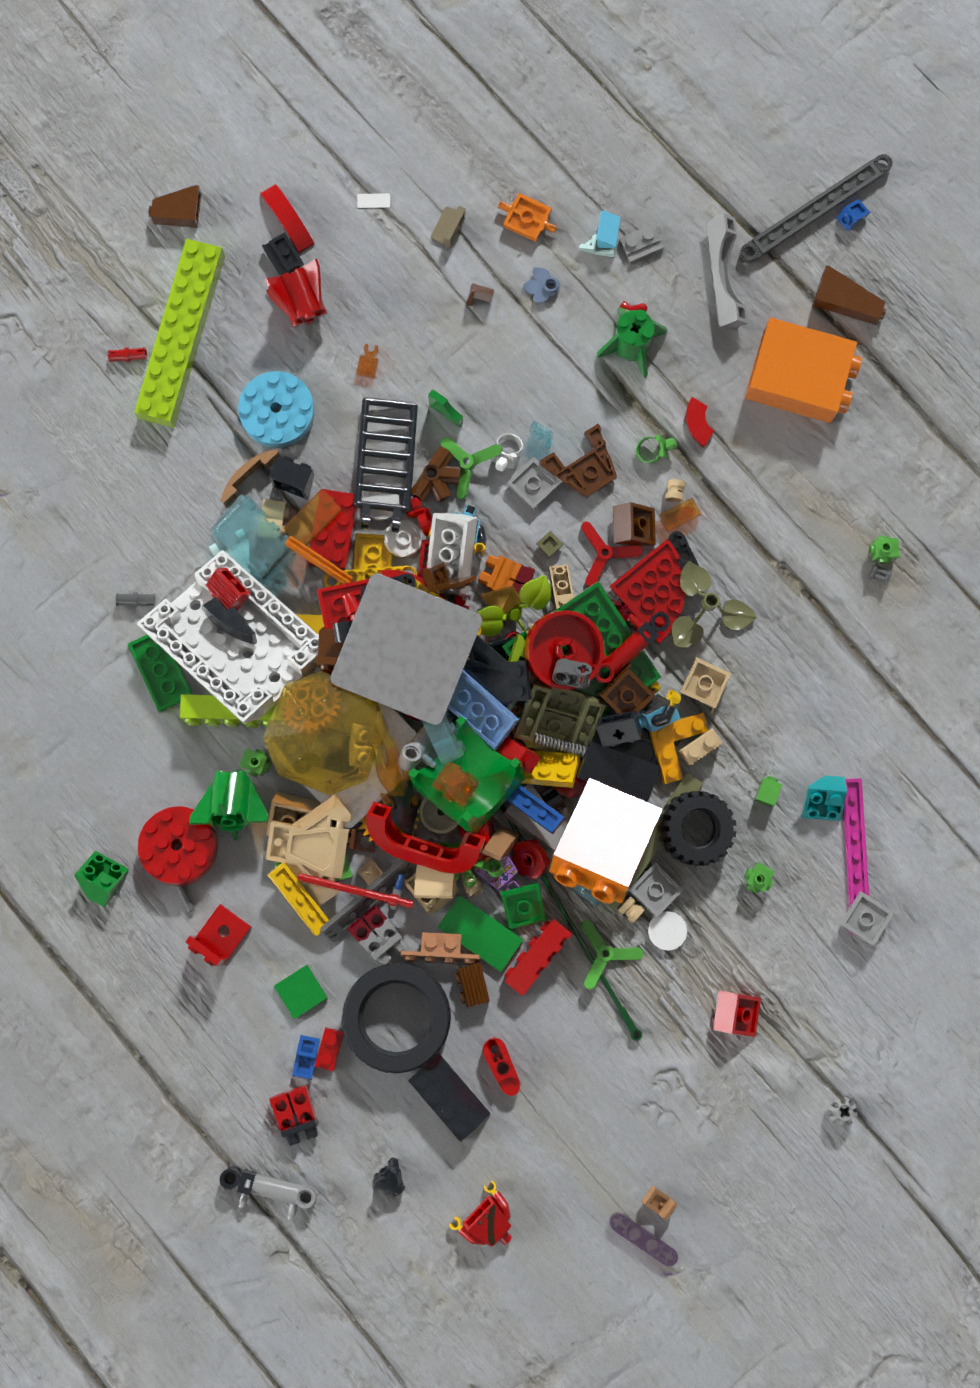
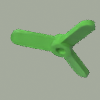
M444 437L440 440L441 447L449 450L462 467L457 489V497L459 499H465L468 495L472 470L477 464L500 455L503 450L501 445L494 444L470 455L450 438Z
M584 920L581 923L583 932L597 952V957L584 981L587 989L592 990L596 987L608 961L639 960L643 957L644 952L639 947L611 948L606 946L590 920ZM602 951H606L608 957H604Z

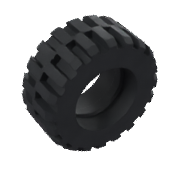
M691 791L671 799V803L666 804L663 808L665 812L659 818L661 825H658V831H661L659 838L665 845L663 848L671 854L672 858L688 865L707 866L709 863L720 861V857H725L728 854L726 850L732 848L734 844L731 842L732 837H736V831H733V826L737 825L736 820H732L731 816L734 815L732 810L727 808L728 804L724 800H720L719 796L709 794V792ZM693 810L706 812L713 824L711 838L705 845L700 847H693L687 844L681 833L684 817Z

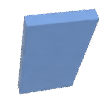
M462 670L448 709L458 718L460 716L464 717L476 734L494 750H497L520 719Z

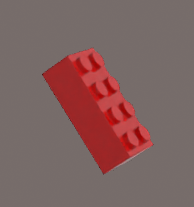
M321 489L310 549L341 570H347L359 508L354 506V494ZM307 560L309 567L318 568Z

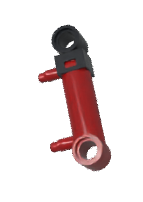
M658 612L651 616L649 623L646 621L642 624L637 617L631 614L628 619L637 630L608 657L604 654L600 669L606 668L609 671V676L606 679H602L598 671L594 676L596 681L599 683L611 681L660 636L659 632L668 629L670 626L669 616L663 612ZM657 617H661L664 620L662 628L655 625Z

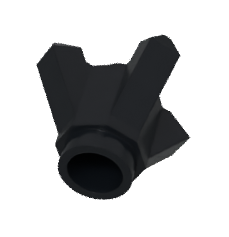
M394 1157L388 1160V1166L381 1168L374 1175V1188L391 1194L392 1197L400 1195L405 1189L398 1159Z

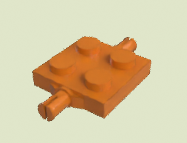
M518 193L511 205L502 201L498 204L499 209L507 212L503 227L534 242L537 241L544 229L555 233L557 230V226L548 222L552 207L521 193Z

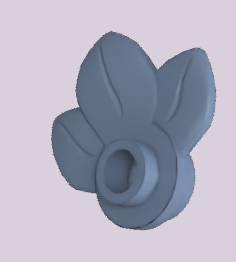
M539 267L533 268L534 279L523 284L525 291L534 295L533 302L535 303L547 301L550 296L557 294L560 290L559 281L551 277L548 270ZM548 285H553L554 288H553V289H548L547 286H548Z

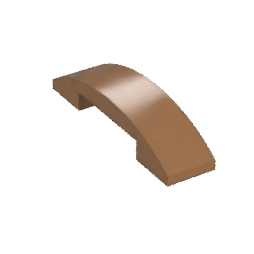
M276 449L253 457L243 464L228 481L221 497L222 504L227 508L239 496L236 488L261 465L269 469L274 464L277 456L280 457L279 452Z

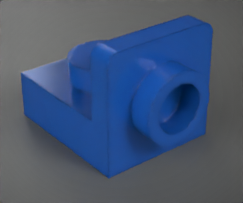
M857 199L844 207L837 216V220L849 231L857 222L866 218L870 211Z

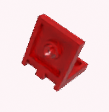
M219 904L196 936H189L185 943L189 945L187 948L194 954H202L205 957L203 960L209 965H225L252 926L225 906ZM223 925L228 926L230 930L226 937H222L219 933V929Z

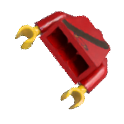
M493 1181L491 1183H493L494 1189L491 1191L487 1190V1187L484 1185L485 1191L491 1193L492 1197L488 1195L463 1222L460 1217L455 1216L454 1219L458 1221L457 1227L449 1223V1227L452 1230L458 1229L459 1234L471 1244L494 1246L498 1241L503 1245L511 1241L512 1235L507 1232L511 1228L509 1223L511 1217L509 1204L500 1191L497 1192L496 1184Z

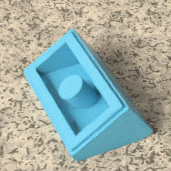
M601 210L597 233L598 248L617 247L621 217Z

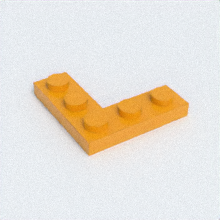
M704 713L681 718L655 732L649 731L657 763L661 766L660 775L663 784L683 779L674 741L707 732L708 727Z

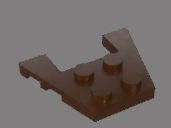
M596 424L584 433V436L594 449L565 467L554 452L539 462L543 468L586 499L617 478L599 424Z

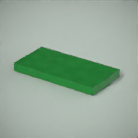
M145 635L127 644L159 713L180 704L181 694L193 695L180 664L149 635Z
M460 895L437 926L446 934H461V944L476 955H480V958L500 972H502L523 941L522 938Z

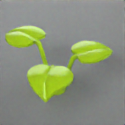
M542 575L524 584L519 593L520 600L524 604H518L505 614L502 608L498 606H488L478 611L477 613L482 618L481 634L489 637L498 634L503 628L502 621H505L506 617L512 621H517L522 631H525L526 629L519 619L522 615L520 608L528 609L532 606L535 610H541L549 603L551 586L547 577Z

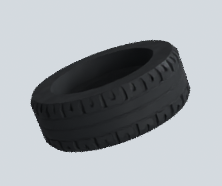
M389 963L366 972L354 983L348 992L342 1010L343 1032L352 1052L366 1065L385 1073L410 1072L424 1066L441 1050L450 1030L451 1010L444 989L427 971L406 963ZM393 983L406 984L418 990L426 999L431 1015L430 1026L423 1040L415 1047L401 1052L387 1051L377 1046L367 1035L363 1023L364 1008L370 996L379 988Z

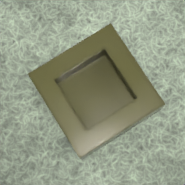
M549 531L536 545L550 558L563 546V543Z

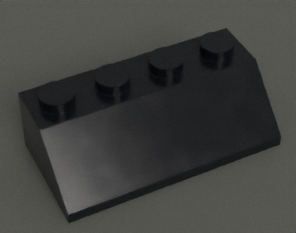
M440 1053L408 1080L460 1142L471 1134L490 1114L488 1109Z

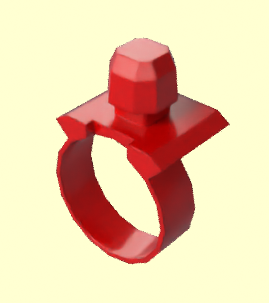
M413 498L411 499V509L413 511L406 513L407 518L418 517L421 530L427 537L432 527L430 510L425 507L421 508L420 499Z

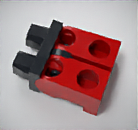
M307 1084L291 1089L289 1092L286 1091L270 1097L269 1101L282 1137H286L290 1146L301 1142L298 1135L299 1131L305 1130L307 1139L318 1136L316 1126L318 1120Z

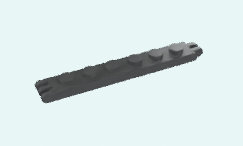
M432 837L426 840L438 844ZM400 859L366 889L390 895L395 887L398 876L402 874L407 880L416 872L417 864ZM358 895L326 922L320 930L331 942H335L348 931L347 928L358 918H363L364 913L382 901Z

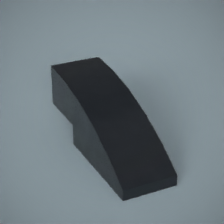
M216 597L203 605L205 615L222 631L241 641L253 645L257 643L255 632L234 607L226 610Z

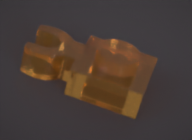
M365 344L364 352L366 355H360L356 374L375 379L379 360L374 357L378 354V346L375 345L374 351L370 352L368 351V344Z

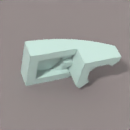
M596 234L592 236L591 240L585 244L582 243L579 247L581 251L607 257H615L617 247L598 248Z

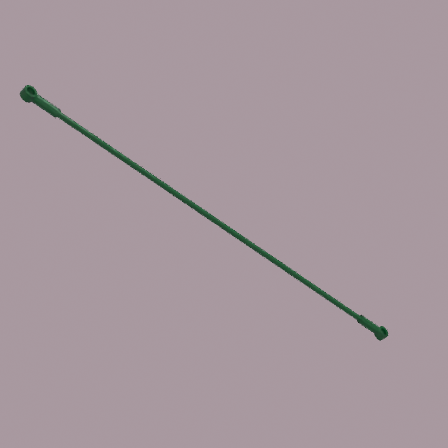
M502 804L500 806V809L504 813L506 808ZM507 819L513 831L520 833L518 828ZM521 833L518 839L520 842L524 840ZM542 874L540 876L593 965L594 957L545 874ZM602 973L600 979L619 1009L618 1012L630 1031V1037L635 1041L642 1038L641 1030L635 1026L627 1010L621 1005ZM634 1031H639L640 1035L638 1038L633 1037Z

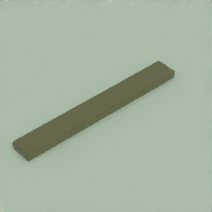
M687 772L666 804H670L671 799L680 796L682 793L699 791L704 783ZM658 820L629 889L635 884L662 844L659 838L661 831H658V825H661V820ZM614 900L613 903L605 904L616 911L621 903Z

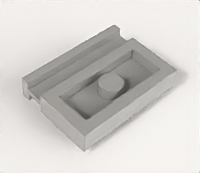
M653 224L619 238L620 245L630 264L664 249Z

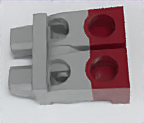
M375 904L363 914L364 919L375 932L370 929L361 917L347 929L374 960L377 959L385 965L391 960L386 950L392 946L399 953L406 946L401 939L400 933L378 905Z

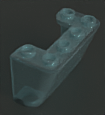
M241 494L210 530L265 585L296 555V552L285 545L289 537L287 535L282 536L278 532L280 528L273 521L270 523L266 519L267 515L261 508L256 509L257 507L254 505L253 500L247 494L245 496Z

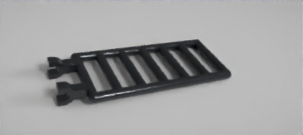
M369 397L362 399L354 506L356 508H363L361 529H369L370 511L372 509L393 512L391 532L399 533L401 513H409L411 510L418 405L416 403ZM369 405L410 410V419L369 415ZM368 422L409 427L408 436L368 432ZM366 440L408 444L407 453L366 449ZM365 456L406 461V470L364 466ZM364 474L405 478V488L363 483ZM362 491L404 495L403 505L362 501Z

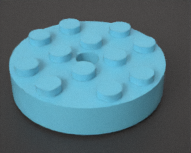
M273 371L255 377L246 385L239 399L238 413L245 431L254 441L270 448H284L299 442L309 432L315 417V406L309 389L299 378L286 372ZM280 406L281 410L278 413L272 412L273 409Z

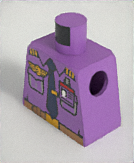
M489 856L484 861L489 863L490 861L497 859H494ZM509 856L501 860L504 871L500 877H492L488 871L477 867L473 869L476 874L496 890H499L503 885L507 890L520 887L512 878L518 871Z

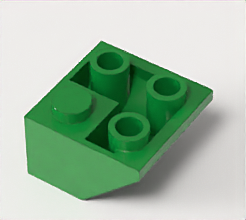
M94 851L75 873L74 877L88 899L105 907L116 894L129 869Z

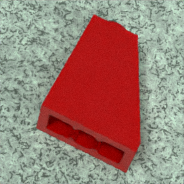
M507 736L500 747L495 750L509 760L514 758L519 760L522 769L529 774L533 772L541 758L510 736Z

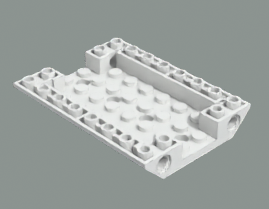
M222 550L194 574L196 582L172 603L164 599L143 617L137 625L240 721L247 723L264 716L287 695L286 693L292 690V686L296 687L298 682H301L317 668L316 656H318L319 635ZM218 568H228L238 581L251 592L237 612L255 632L257 643L254 645L232 637L226 632L223 634L217 633L219 627L205 615L203 605L214 598L209 594L210 590L205 584ZM193 604L201 605L198 610L191 609ZM246 651L254 653L250 658H245L243 654ZM273 675L280 676L278 682H271L270 678Z

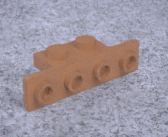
M422 932L421 952L401 951V957L405 958V961L416 962L417 959H425L424 962L436 963V960H444L446 964H456V961H464L466 965L480 962V955L460 954L461 934Z

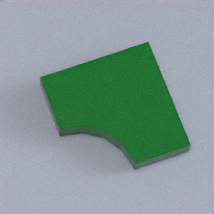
M434 389L431 390L428 394L429 406L460 427L463 423V415L457 412L444 396Z

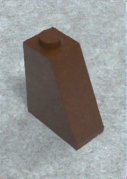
M199 185L154 198L152 206H149L148 210L149 217H151L153 223L157 225L198 228L202 196Z

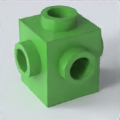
M878 536L869 546V555L872 556L873 562L879 561V564H888L890 561L898 559L900 557L898 538Z
M246 748L239 767L247 770L246 774L257 778L258 775L263 776L264 773H268L271 762H269L270 758L266 756L267 752L257 748L255 751Z
M756 862L752 869H747L744 875L746 879L744 884L748 885V890L756 894L765 892V890L769 891L774 881L771 878L775 871Z

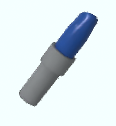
M402 874L398 876L392 894L399 895V898L403 892L402 888L405 876ZM390 905L389 908L392 910H396L397 906L395 907Z

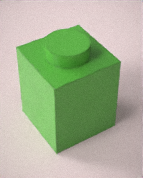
M771 776L762 778L754 801L774 807L782 784L778 783V779Z

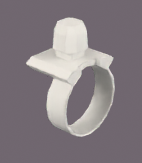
M510 433L503 434L498 438L497 444L502 440H512L519 445L520 450L510 454L502 452L500 455L493 457L491 460L496 463L495 467L499 471L505 470L506 467L514 469L516 459L521 454L523 446L522 440L518 436Z

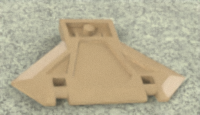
M335 794L293 824L273 820L270 825L266 860L285 862L297 878L299 873L323 879L326 876L331 881H336V878L342 879L349 829L344 828V822L351 821V814ZM332 820H337L336 826H331ZM300 881L318 906H321L340 893L338 890Z

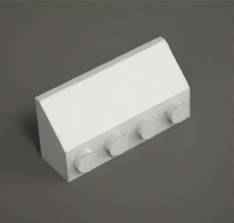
M451 513L433 514L427 568L437 563L445 562L449 580L471 575L477 517ZM469 586L455 591L450 589L445 593L461 595L469 591Z

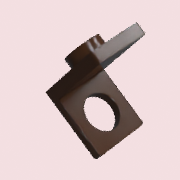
M352 829L347 841V845H350L349 849L374 853V840H372L369 847H362L360 840L364 837V832Z

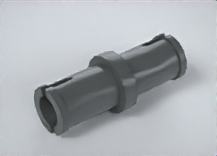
M138 592L133 594L116 593V606H155L156 596L155 594H138Z

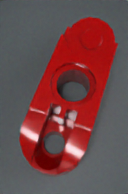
M495 1037L489 1038L483 1045L484 1057L502 1092L509 1096H514L519 1092L521 1083L503 1040ZM492 1046L498 1047L497 1053L491 1052ZM500 1063H506L509 1067L508 1071L504 1074L497 1070V1066Z

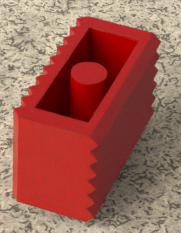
M228 568L216 569L205 584L210 590L209 594L214 598L216 597L226 610L234 607L239 611L251 594Z

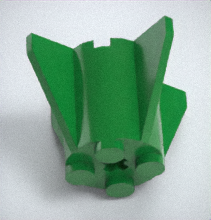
M621 307L617 308L619 320L615 336L597 352V357L616 352L619 357L628 359L627 361H637L643 378L647 377L646 354L649 351L652 338L666 334L668 331L667 327L653 321L644 310L630 311Z
M216 771L213 782L190 815L189 824H210L214 828L217 825L221 827L222 831H231L234 840H238V831L243 830L244 825L247 827L248 823L268 822V813L251 779L246 776L245 771Z

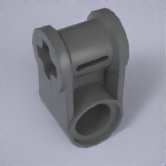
M562 658L557 660L552 679L560 685L585 689L590 685L589 676L592 673V667L587 663Z

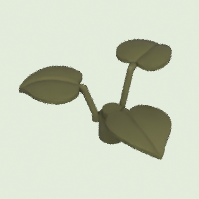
M691 561L686 563L681 572L680 587L687 596H695L698 593L699 596L704 597L701 602L703 609L694 621L688 616H681L672 624L673 643L679 648L694 646L702 639L704 629L696 623L706 611H713L716 607L721 614H724L722 617L723 624L733 631L744 629L757 618L754 611L748 605L735 599L726 601L723 610L718 595L705 592L711 586L710 574L704 568L695 565Z

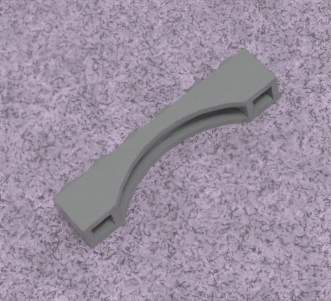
M722 214L706 221L719 327L733 330L749 322L747 306L736 295L730 278V257L737 237L735 217Z

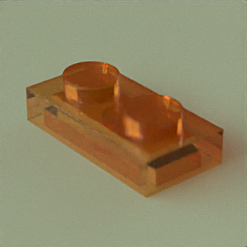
M693 497L659 514V518L667 532L701 516V512Z

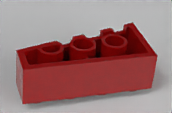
M552 919L550 922L546 920L540 928L543 931L540 936H534L528 943L530 946L529 950L526 953L522 951L517 957L516 961L518 964L515 968L510 967L503 975L506 977L504 982L522 996L539 977L541 971L547 967L552 957L562 948L566 939H569L572 935L570 931L555 919Z

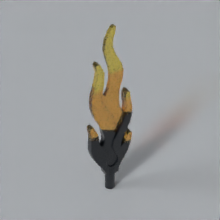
M378 711L375 722L376 731L386 749L387 764L385 766L382 747L378 742L373 741L372 744L376 753V773L381 785L391 796L394 808L386 794L380 793L384 805L392 807V821L401 832L413 836L412 832H414L418 811V800L416 796L412 795L413 783L408 775L410 771L401 769L404 778L402 777L397 761V746L384 729L382 712Z

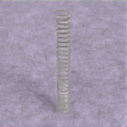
M535 733L537 735L535 744L541 745L542 743V746H544L546 742V747L549 745V748H552L553 745V749L559 750L560 748V751H562L564 748V752L570 753L571 750V754L577 755L578 753V756H580L582 753V757H584L587 748L585 746L581 747V745H574V743L563 742V740H556V738H549L548 736L545 737V735Z

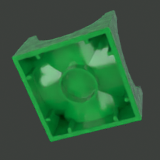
M462 716L456 720V728L450 742L434 760L437 763L435 768L431 766L421 770L413 768L408 773L415 790L463 829L475 834L525 779L521 762L516 758L509 760L492 749L476 734L468 721Z

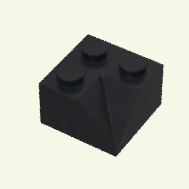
M277 456L269 474V479L273 487L308 500L314 472L311 466L305 463L299 465L294 463V460L289 457L283 456L281 458Z

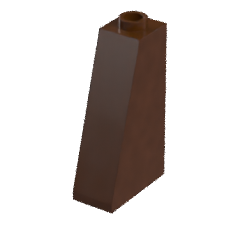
M826 265L812 306L877 325L880 319L883 320L886 313L884 300L834 268Z

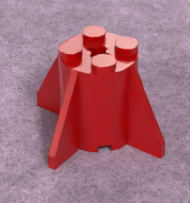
M317 259L301 268L294 269L295 272L289 274L287 272L281 276L265 279L269 288L266 290L269 298L289 317L293 327L300 326L303 322L305 325L315 322V317L319 318L327 314L322 301L320 265Z

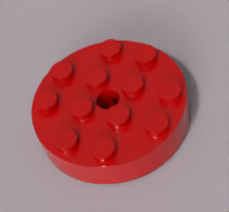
M574 611L551 612L538 619L529 630L524 646L525 660H528V667L532 675L542 684L556 689H575L576 687L560 685L553 681L552 676L557 660L564 658L589 664L592 667V673L589 676L591 680L602 665L604 657L603 638L594 622L585 615ZM564 645H566L568 649L566 655H563L561 647H563Z
M183 806L163 809L154 814L145 823L138 839L140 862L152 877L164 884L184 886L194 883L207 874L216 860L218 853L216 832L210 824H189L190 815L194 809ZM174 841L177 843L182 842V847L179 850H174L176 845Z

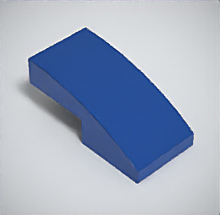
M300 1035L292 1073L293 1077L312 1080L319 1048V1038Z

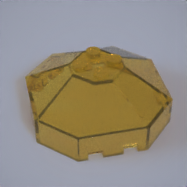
M321 670L283 687L264 733L263 740L278 775L331 796L367 781L389 726L378 702L334 685L331 682V674Z

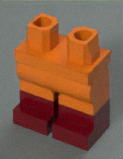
M489 555L485 566L494 570L491 575L482 571L478 582L485 585L488 591L513 585L519 594L523 585L532 580L536 569L526 567L501 555L499 558Z

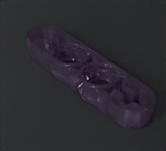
M615 1212L610 1216L609 1224L611 1228L622 1237L666 1266H673L677 1263L678 1254L673 1247L621 1212ZM619 1217H622L621 1221L626 1226L628 1222L631 1223L625 1233L622 1232L625 1229L621 1225L614 1226V1218L619 1219ZM632 1228H638L641 1231L639 1238L633 1239L630 1237L629 1232ZM654 1239L657 1241V1248L655 1250L647 1249L646 1243L648 1240ZM661 1245H664L662 1248L664 1252H672V1260L668 1259L665 1261L666 1258L662 1253H659V1256L656 1255L660 1251Z

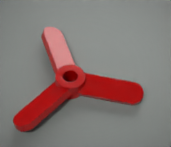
M585 521L581 525L582 532L597 552V557L585 580L588 587L599 580L607 561L610 559L639 557L643 552L639 545L610 547L604 543L590 522ZM607 551L608 555L604 556L601 552Z

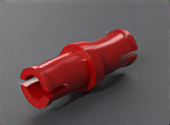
M125 347L122 350H108L107 356L109 362L147 359L146 347L135 349Z

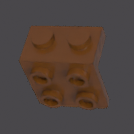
M445 562L437 563L423 570V581L427 585L428 592L436 591V594L445 593L450 589L454 591L463 589L465 586L472 585V581L477 579L476 575L449 580Z
M333 629L319 630L316 666L323 671H332L344 642L335 643Z

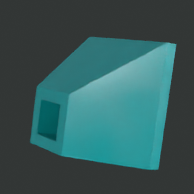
M825 775L810 784L806 792L802 818L840 821L847 795L845 777Z

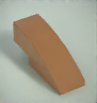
M502 826L489 840L482 853L499 861L507 858L511 849L517 844L520 833Z

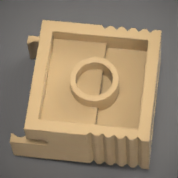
M696 657L679 695L684 694L710 706L711 712L709 714L712 715L732 673Z

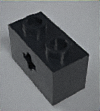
M636 710L601 717L596 725L603 747H615L620 743H634L641 739L642 728Z

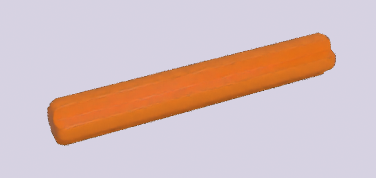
M290 536L286 540L285 545L342 584L352 581V576L294 537Z

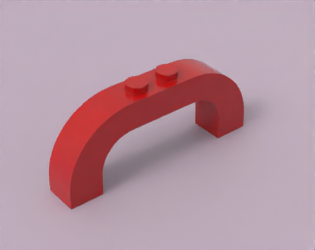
M373 802L366 816V826L371 838L385 852L396 858L443 873H462L471 869L476 864L485 845L486 837L469 831L466 832L458 848L444 847L407 835L394 825L392 821V807Z

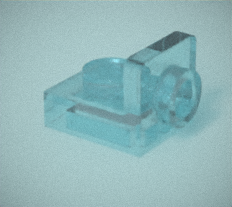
M533 421L530 426L531 435L537 440L543 439L540 451L544 452L554 442L552 438L553 431Z

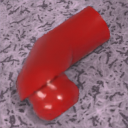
M623 301L619 308L630 311L644 310L647 312L648 310L647 305L644 303L631 306Z

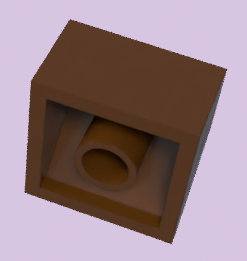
M633 502L613 506V536L615 544L624 546L656 545L655 508Z

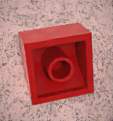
M719 991L713 1030L755 1037L761 998Z

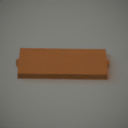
M321 489L283 529L289 536L294 537L307 546L342 509L337 505L333 497H330Z

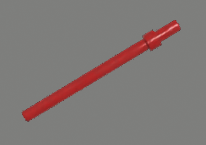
M303 873L298 875V881L389 903L388 905L395 907L397 905L411 909L413 907L414 901L399 898V895L391 893V895Z

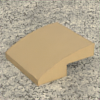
M417 865L414 897L453 898L456 886V873H443Z

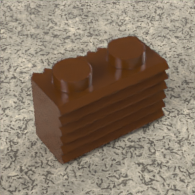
M481 963L458 968V973H455L457 985H462L463 992H460L462 1004L466 1003L467 1007L490 1002Z

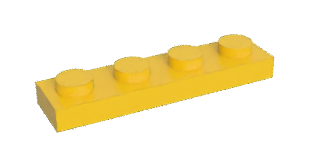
M282 862L268 874V877L313 935L318 936L321 933V927L329 919L285 862Z

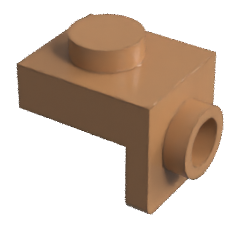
M653 1185L641 1201L665 1220H668L677 1206V1203Z

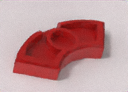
M691 397L686 410L687 426L692 438L704 448L714 433V430L709 427L706 421L705 412L708 406Z

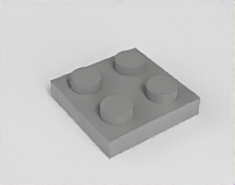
M533 457L507 482V485L534 510L560 485V482Z
M654 863L628 891L657 918L683 889L657 863Z
M860 891L839 925L871 946H874L894 915V912Z

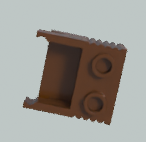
M630 663L608 682V685H605L603 690L597 693L616 714L634 710L638 714L655 697L654 693L657 691L653 687L649 690L629 669L632 666Z

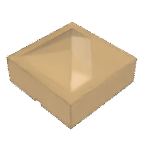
M372 859L357 871L368 886L383 874L382 870Z

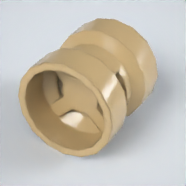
M678 479L667 480L666 487L668 492L665 494V500L674 503L683 502V490L685 489L686 482Z
M630 896L618 911L621 914H627L628 920L634 923L645 908L641 905H635V899Z

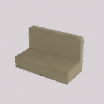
M446 206L431 235V239L450 248L466 217V208L458 206L457 210Z

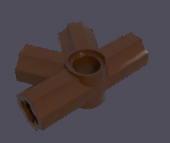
M441 446L438 448L412 487L413 498H419L423 502L430 491L436 503L451 497L446 484L459 485L460 467H446L454 456L449 450ZM428 471H434L436 473V476L434 478H430L427 476L426 473Z

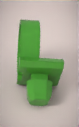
M658 434L655 437H644L637 444L636 454L641 461L649 464L659 461L661 457L669 460L668 451L675 449L677 442L674 438L664 439ZM648 439H656L661 448L659 455L652 461H644L640 456V447Z

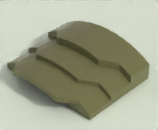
M532 681L530 684L532 699L525 701L513 737L522 739L526 747L548 752L568 753L567 751L564 752V748L560 751V748L559 750L553 749V745L552 748H549V745L546 747V742L544 746H542V743L541 745L535 744L537 737L535 733L545 735V737L548 736L549 738H556V740H563V742L574 743V745H581V747H587L597 729L598 719L601 718L606 707L604 701L575 689H556L546 686L539 681Z

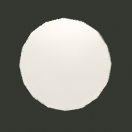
M377 483V484H375V485L390 486V485L385 484V483ZM365 491L362 501L400 505L399 495ZM372 509L370 511V518L377 521H384L393 517V512Z
M401 520L399 533L391 532V523L384 535V542L388 551L401 558L415 554L422 543V535L418 526L412 521Z
M662 912L657 918L653 917L649 923V939L659 949L674 950L681 946L686 939V923L681 916L674 912Z

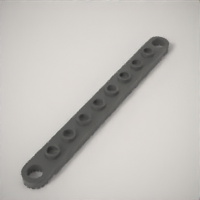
M887 154L878 155L742 246L740 250L741 259L746 263L756 261L888 173L893 165L892 158ZM881 160L886 161L888 166L881 168L878 162ZM745 250H753L754 256L747 257Z

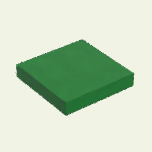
M539 883L500 892L509 930L547 920Z
M308 964L274 985V988L294 1019L328 998Z

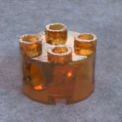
M447 762L431 786L440 792H444L442 796L448 801L453 802L455 800L457 804L465 807L477 790L480 782L468 771L466 773L463 772L460 766Z

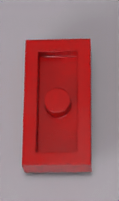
M325 1027L315 1067L334 1071L344 1032Z

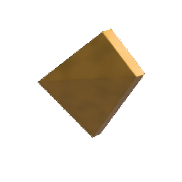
M513 585L481 594L487 607L498 606L502 608L504 614L521 603L520 596Z

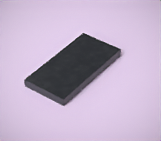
M589 741L576 777L585 781H589L591 778L648 802L661 766Z

